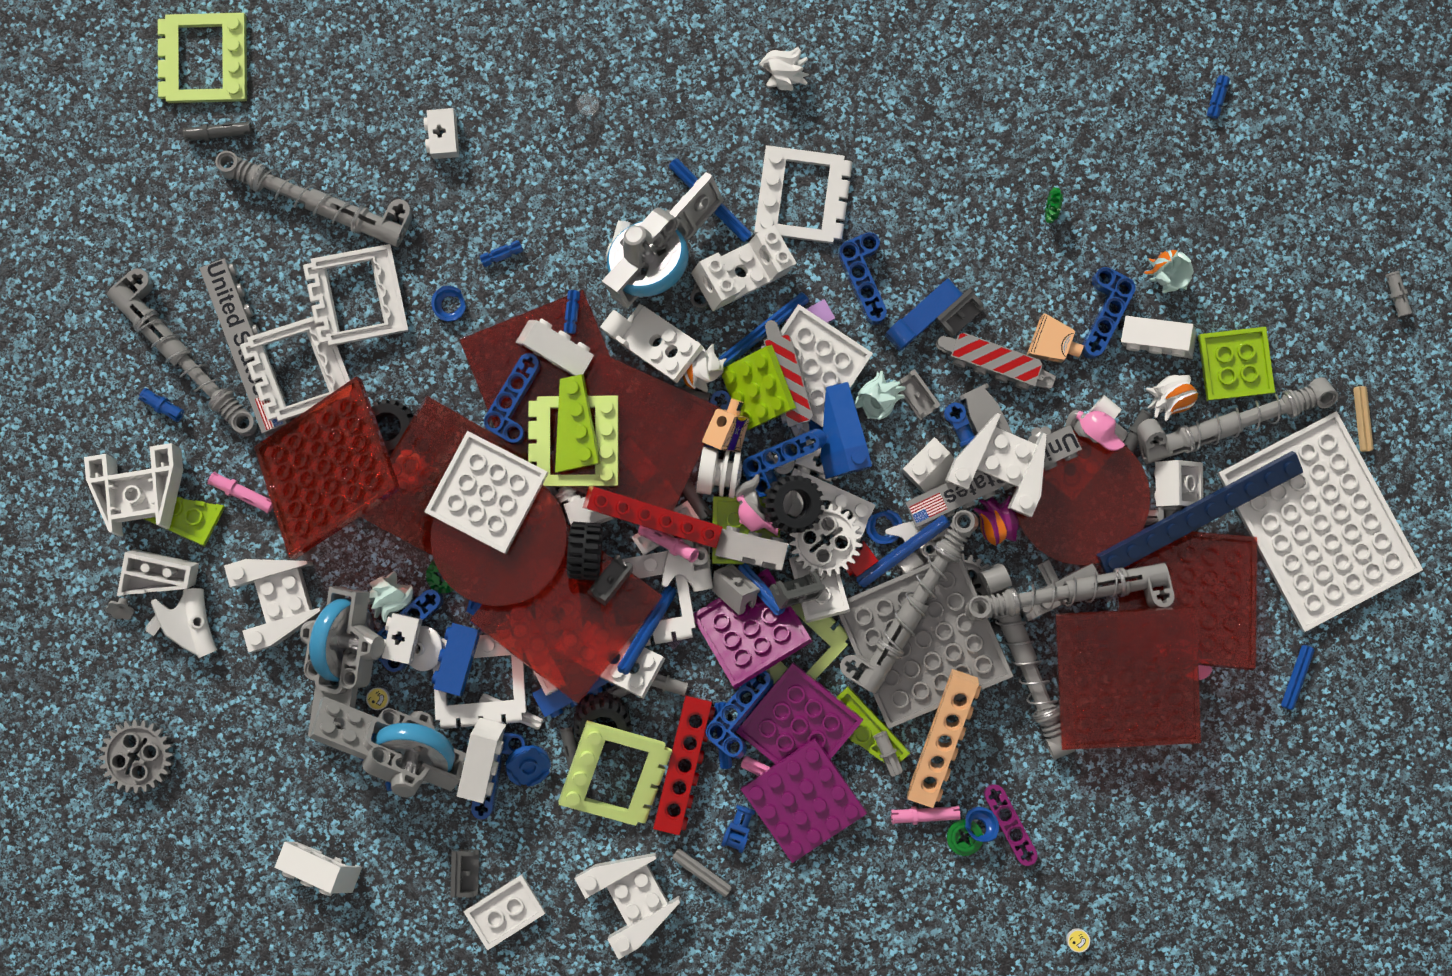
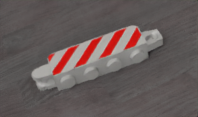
M769 320L764 325L768 339L763 340L765 345L761 346V349L772 345L796 406L795 409L780 416L783 424L787 423L796 437L810 431L808 421H811L813 412L792 338L786 334L781 335L777 322Z
M967 333L958 335L956 339L943 335L935 342L937 350L939 349V351L941 350L949 354L948 359L952 360V364L958 367H972L975 373L994 375L995 380L1003 383L1011 381L1016 383L1015 387L1026 391L1034 387L1049 390L1053 387L1056 376L1043 370L1041 361L1034 357Z

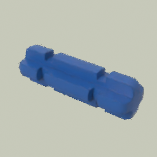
M1220 75L1217 78L1216 87L1210 101L1211 106L1207 111V116L1217 119L1220 116L1221 106H1223L1227 92L1226 88L1230 82L1228 76Z
M516 240L511 242L509 246L506 244L492 250L489 254L487 252L480 255L483 266L487 267L492 265L494 261L497 263L511 257L512 254L516 255L523 252L520 241Z
M569 290L564 332L575 334L577 327L575 322H577L579 303L577 302L580 300V292Z

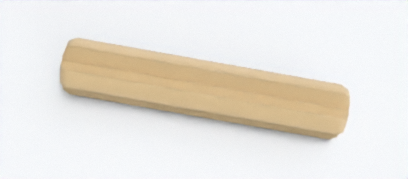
M1358 386L1353 391L1359 446L1361 452H1369L1374 447L1368 392L1366 386Z

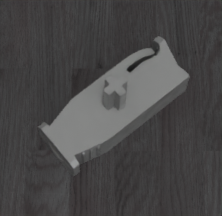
M987 383L958 397L960 402L964 400L966 415L976 435L997 413L1001 415L996 427L1013 434L998 403L986 390L989 388Z
M1047 560L1037 565L1047 584L1038 590L1053 588V580L1056 587L1063 586L1064 581L1073 580V576L1079 579L1094 576V572L1096 575L1099 574L1094 565L1090 563L1058 578L1050 561ZM1061 601L1054 602V605L1050 610L1062 605L1063 603ZM1050 602V603H1045V604H1042V605H1043L1045 608H1050L1052 602ZM1039 604L1034 605L1029 614H1025L1020 610V615L1024 621H1030L1048 611ZM1031 606L1023 607L1022 609L1024 612H1029Z

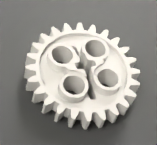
M830 504L828 509L825 508V505H821V510H824L823 515L818 516L820 521L814 523V527L810 530L806 529L805 532L790 533V536L795 537V541L790 542V545L797 548L792 551V554L800 555L796 562H805L802 567L803 569L811 566L810 572L818 569L819 576H823L824 571H827L828 576H832L833 570L837 574H841L840 567L848 570V561L853 564L856 563L852 556H860V553L856 551V547H863V544L858 543L857 539L862 538L863 535L856 534V531L861 526L853 525L857 520L856 518L848 519L850 511L842 514L841 506L834 511L833 504ZM827 518H832L835 523L834 528L830 531L825 530L823 527V522ZM838 528H843V531L829 540L831 543L829 546L823 544L813 553L810 552L811 548L823 541V535L830 536ZM809 531H813L816 534V541L812 544H808L805 540V535ZM840 536H845L848 540V545L844 549H840L836 545V541ZM823 549H826L830 554L829 560L826 562H821L818 558L819 552Z

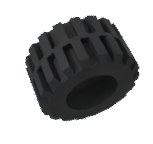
M382 399V402L375 401L372 407L368 406L365 409L367 410L365 415L362 413L360 417L362 422H359L358 425L361 428L359 435L363 438L362 442L371 451L385 457H397L403 451L408 452L410 446H414L415 443L413 441L415 438H418L417 430H419V425L416 423V416L402 403L392 399L391 401ZM387 416L397 417L401 424L398 436L391 441L381 440L377 433L379 422Z
M798 475L781 477L776 482L770 484V489H766L764 494L767 496L762 501L766 508H763V513H767L768 516L765 518L768 522H772L774 528H779V531L801 533L805 532L806 529L810 530L814 527V523L820 521L818 516L823 515L824 510H821V505H825L824 500L820 499L823 494L822 491L817 490L819 486L816 483H811V479ZM790 491L798 492L803 500V509L795 518L789 517L783 508L784 498Z
M573 521L571 524L567 552V576L569 579L597 581L600 574L603 527L601 523Z
M601 692L596 697H594V694L589 695V700L584 698L581 701V706L578 705L576 707L573 719L574 734L577 742L581 739L587 720L592 722L599 717H608L614 720L613 728L627 732L631 730L629 710H627L624 702L621 703L619 697L613 699V694L608 693L607 696H603V692ZM605 740L602 752L610 755L612 750L615 752L619 751L621 744Z

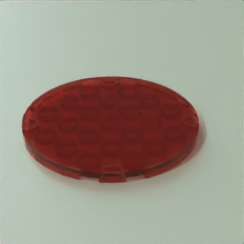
M1073 431L1082 450L1077 452L1078 456L1069 461H1065L1063 458L1056 462L1058 466L1045 471L1043 469L1041 497L1032 517H1027L1016 511L1015 513L1019 520V526L1027 539L1050 558L1074 565L1097 564L1100 562L1096 554L1142 531L1150 508L1149 483L1139 460L1126 446L1119 450L1111 451L1103 447L1099 442L1094 443L1091 439L1081 437Z
M542 485L506 554L435 517L431 528L432 555L443 579L463 597L488 606L518 604L540 593L558 573L566 555L568 543L566 519L563 510L555 496L544 485Z

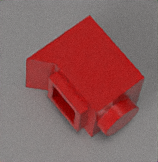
M864 540L862 541L863 547L856 549L860 556H852L856 563L853 564L848 561L849 569H844L849 576L853 574L857 577L878 562V559Z

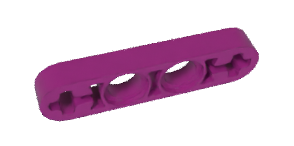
M997 784L988 785L984 790V798L990 810L997 817L999 827L1016 859L1024 866L1033 865L1037 860V851L1004 789ZM990 790L1000 791L997 796L1000 802L1005 800L1006 804H1001L994 809L993 806L998 804L995 799H989V795H991ZM1004 808H1008L1011 811V817L1007 821H1002L999 818V812ZM1015 828L1021 830L1022 837L1019 841H1012L1010 839L1011 830ZM1027 841V844L1023 846L1028 852L1032 851L1030 860L1021 859V856L1024 855L1020 847L1015 849V846L1022 845Z

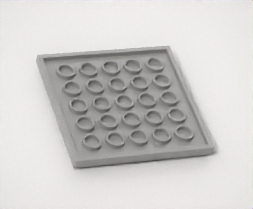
M962 557L958 563L950 562L943 574L947 577L948 581H938L932 592L937 599L932 600L928 598L926 602L928 605L924 613L926 618H921L913 631L915 636H910L903 648V656L901 659L896 660L877 694L873 693L888 729L937 709L952 669L978 677L981 690L1014 677L989 618L977 622L970 620L966 616V604L973 597L978 596V593ZM930 563L847 598L850 612L840 614L839 617L856 655L863 656L870 661L877 649L876 644L879 638H884L885 636L884 629L890 628L896 617L895 611L900 610L906 601L905 594L907 592H916L920 583L917 580V574H926L931 566ZM919 575V579L922 582L925 576ZM978 603L973 604L974 611L982 614L983 607ZM957 694L954 697V700L956 701L966 696L963 694Z

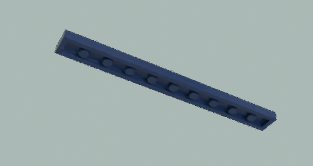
M1291 451L1096 554L1104 574L1113 572L1115 568H1124L1303 473L1297 454Z

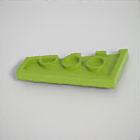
M582 374L560 379L556 473L600 464L584 375Z
M177 497L170 529L166 530L205 547L225 506ZM156 517L144 518V520L156 525Z
M849 686L837 696V698L863 718L862 723L849 737L852 742L860 745L869 751L870 754L884 762V759L880 758L881 752L873 736L882 731H887L893 748L897 750L895 753L899 762L910 754V751Z

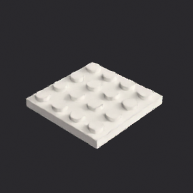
M798 304L780 332L781 335L786 334L792 338L813 412L811 420L823 427L826 387L848 382L851 388L873 353Z
M467 431L424 512L506 554L549 473Z

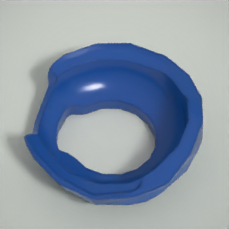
M442 286L432 296V310L441 320L447 322L456 321L465 312L466 306L461 290L456 287ZM446 297H458L461 306L453 313L444 312L442 301Z
M886 510L871 515L866 525L867 534L871 540L878 544H891L899 538V536L879 535L875 529L876 519L882 516H886L891 521L893 527L902 524V519L897 513L892 510Z
M975 807L967 812L965 818V828L976 841L990 842L997 838L999 823L991 810L984 807ZM978 819L985 824L986 832L984 835L977 837L971 832L972 820Z

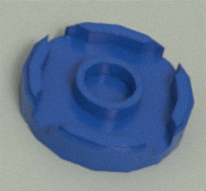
M534 745L516 749L509 755L506 761V773L509 780L519 786L521 784L534 786L541 783L548 776L551 767L548 753L541 747Z

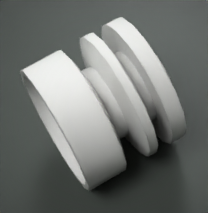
M703 447L696 493L711 495L715 485L719 486V496L723 497L724 488L729 487L728 498H734L741 479V452H735L734 461H729L730 451H726L723 460L718 459V449Z

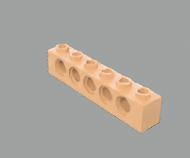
M954 669L951 670L907 791L908 800L934 808L936 801L940 802L943 794V789H941L943 781L947 782L951 769L948 768L950 761H955L958 753V748H956L958 740L962 741L965 735L966 728L963 727L966 719L970 720L973 713L972 701L974 698L978 699L981 691L978 677ZM957 694H963L966 696V699L962 702H957L954 700V697ZM949 715H956L958 720L951 723L946 718ZM941 736H949L951 740L947 743H942L939 741V738ZM939 756L943 758V761L937 764L933 763L931 759ZM933 777L936 781L932 784H927L924 782V779Z

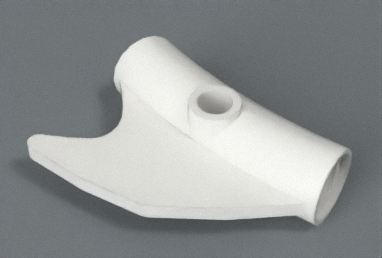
M912 521L885 530V533L899 536L905 542L921 531L922 527L921 525L915 527ZM948 528L897 564L903 574L928 564V556H937L934 546L942 538L946 539L944 535L945 533L949 534L947 532ZM927 546L931 547L930 553L926 552ZM930 557V561L933 562L935 557Z
M683 539L684 543L699 551L698 558L694 562H689L679 555L674 556L669 550L667 551L663 568V587H667L671 580L679 574L690 583L693 592L713 588L710 547Z
M184 589L183 595L174 609H167L156 599L151 601L157 621L165 636L173 642L197 655L198 658L217 650L208 624L204 589Z

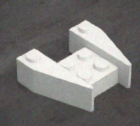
M997 413L954 459L945 481L968 490L976 470L1015 486L1016 490L1008 508L1027 517H1032L1042 492L1047 434L1041 433L1036 444L997 428L996 425L1001 415Z
M172 443L151 446V469L118 474L116 458L107 454L84 457L86 481L109 533L121 537L123 536L122 522L156 517V525L170 529L183 473L181 448Z
M244 559L224 565L230 587L238 588L255 583L266 624L243 630L248 652H257L277 646L300 630L306 621L317 618L324 609L321 607L312 608L301 568L313 565L311 561Z
M656 853L595 864L577 874L574 878L585 899L607 887L627 925L613 932L608 937V941L618 960L637 950L681 901L680 896L668 902L648 863L657 859Z

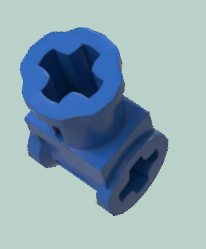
M951 403L945 408L944 416L956 432L961 442L959 444L960 447L969 444L975 435L969 425L970 422L966 416L965 407L960 403ZM952 407L955 410H960L958 419L955 416H950L949 413L952 412Z
M737 804L734 820L730 821L729 827L725 831L721 846L724 847L726 845L739 850V853H743L749 836L750 828L748 825L756 811Z

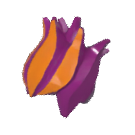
M1008 496L1002 503H998L993 497H990L988 501L979 499V502L984 506V510L978 508L973 510L979 514L980 529L985 540L995 546L1005 539L1015 542L1017 530L1019 529V519L1016 513L1008 508L1011 496Z

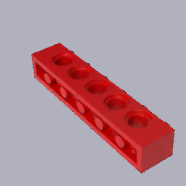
M589 486L582 507L712 548L717 547L723 526L594 486Z
M689 695L685 696L653 827L655 830L679 836L681 830H686L688 817H684L686 808L691 809L694 795H690L691 786L697 785L699 773H696L695 770L697 764H702L705 752L700 750L702 741L707 742L708 740L706 725L708 719H713L715 707L711 706L712 701ZM692 715H699L702 718L701 726H691L689 722ZM687 737L696 739L697 746L694 749H687L685 747L684 740ZM682 759H688L692 767L688 771H682L679 768V762ZM682 781L685 783L686 790L683 793L675 792L673 789L675 782ZM670 804H678L681 812L678 815H671L668 812Z

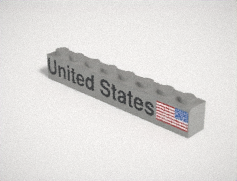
M224 258L200 267L199 269L261 433L269 435L292 426L290 419L277 422V419L267 420L263 405L270 403V400L260 401L255 384L262 382V379L253 381L247 367V363L255 360L254 358L245 360L240 345L247 342V337L261 332L257 324L254 325L252 322L253 311L250 305L244 301L243 296H246L242 284L237 282L235 276L238 275L234 263L230 264ZM264 346L265 351H266V354H267V356L269 357L268 351H267L266 347ZM271 365L274 375L277 378L276 372L273 366ZM279 386L280 391H281L282 396H283V399H284V398H285L284 393H283L281 387Z
M1071 425L1046 435L1045 471L1058 466L1056 462L1063 458L1065 461H1069L1077 457V452L1082 450ZM976 470L968 490L947 482L904 503L915 527L921 525L923 529L932 523L933 519L941 515L948 518L955 514L954 509L961 506L963 510L975 505L974 500L980 497L986 500L996 495L995 490L1003 487L1005 491L1014 486Z

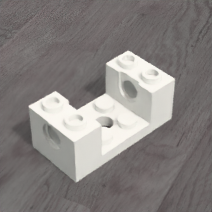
M773 225L756 233L749 243L723 256H720L718 252L699 261L691 274L712 311H715L787 275L796 265V261L776 226ZM735 268H742L745 271V277L737 276Z

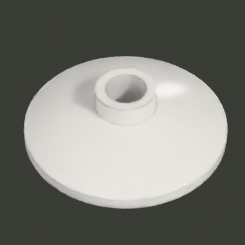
M421 626L413 662L409 664L416 670L428 671L439 663L438 657L440 650L443 648V642L435 629L428 626Z

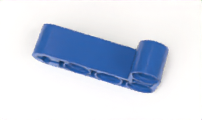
M868 232L844 242L839 249L838 257L866 320L872 325H878L883 322L887 310L864 259L877 252L880 240L875 233ZM868 239L872 240L875 243V247L867 249L863 242ZM850 248L854 251L855 255L847 258L844 256L843 250ZM859 268L863 271L864 276L856 278L853 276L852 270ZM868 288L872 291L873 296L871 298H864L861 295V290ZM875 300L877 302H875L873 306L876 312H881L879 318H877L875 315L871 316V313L873 311L871 303Z
M1108 267L1099 269L1092 277L1094 288L1108 296L1082 344L1084 345L1082 354L1088 359H1094L1104 352L1136 289L1132 279ZM1099 274H1104L1108 277V284L1100 282ZM1120 284L1127 286L1128 294H1122L1119 291ZM1109 304H1115L1118 307L1117 314L1110 312ZM1099 323L1107 325V333H1102L1099 330ZM1096 339H1100L1095 345L1096 350L1094 352L1090 351L1091 346L1089 345L1094 343Z
M949 278L946 279L903 319L898 320L884 336L900 352L930 326L963 293Z
M526 353L519 358L484 418V425L490 432L513 445L522 443L526 435L525 430L518 423L511 420L541 368L538 358L531 353ZM532 361L535 366L527 369L525 362ZM521 370L523 373L525 372L529 377L526 378L523 374L519 373V371ZM519 378L523 379V387L514 389L513 381ZM504 398L512 399L510 408L504 409L501 407V402ZM493 417H499L501 420L497 428L490 427V420ZM513 428L520 430V435L517 439L509 438V432Z
M813 429L746 458L742 467L747 480H752L756 474L760 476V481L755 489L759 497L767 496L764 494L766 489L762 487V481L766 482L768 489L771 488L770 484L777 481L773 471L774 468L822 448L827 441L826 434L821 429ZM815 438L816 442L807 445L806 441ZM791 444L797 447V454L791 450ZM772 452L776 453L778 461L773 460ZM753 460L758 463L759 469L753 466Z
M426 590L399 614L410 616V612L416 608L420 612L419 619H423V623L443 605V595L436 590ZM429 595H436L434 599L436 604H428L425 608L419 605V603L425 605L429 602ZM384 626L377 634L386 639L388 630H385ZM401 634L400 636H395V639H398L400 643L405 637H402ZM382 656L378 659L391 672L402 671L407 666V664L401 663L399 667L395 668L392 666L391 660L384 659Z
M764 671L744 683L706 728L708 739L726 755L734 759L742 758L747 751L745 742L734 732L772 688L774 680L771 674ZM760 676L766 681L764 685L758 681ZM754 686L757 690H759V692L757 693L750 687ZM748 692L752 693L751 702L744 704L742 701L743 695ZM731 710H736L738 713L734 721L728 720V713ZM721 727L723 734L720 738L715 739L713 732L716 728ZM738 742L740 745L739 751L734 754L731 753V744Z
M504 731L502 739L504 741L503 748L496 761L499 762L498 770L491 780L494 783L491 798H487L484 804L488 810L482 814L481 809L478 808L482 803L472 801L471 812L475 818L485 819L493 813L503 753L511 754L515 751L510 745L513 738H518L521 741V747L527 746V740L522 734Z

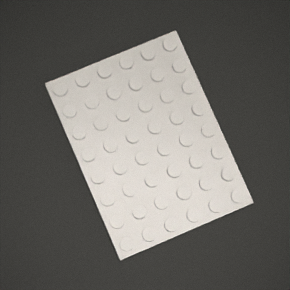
M1337 411L1217 473L1225 487L1291 451L1297 454L1303 473L1237 507L1236 510L1302 632L1314 628L1423 570Z

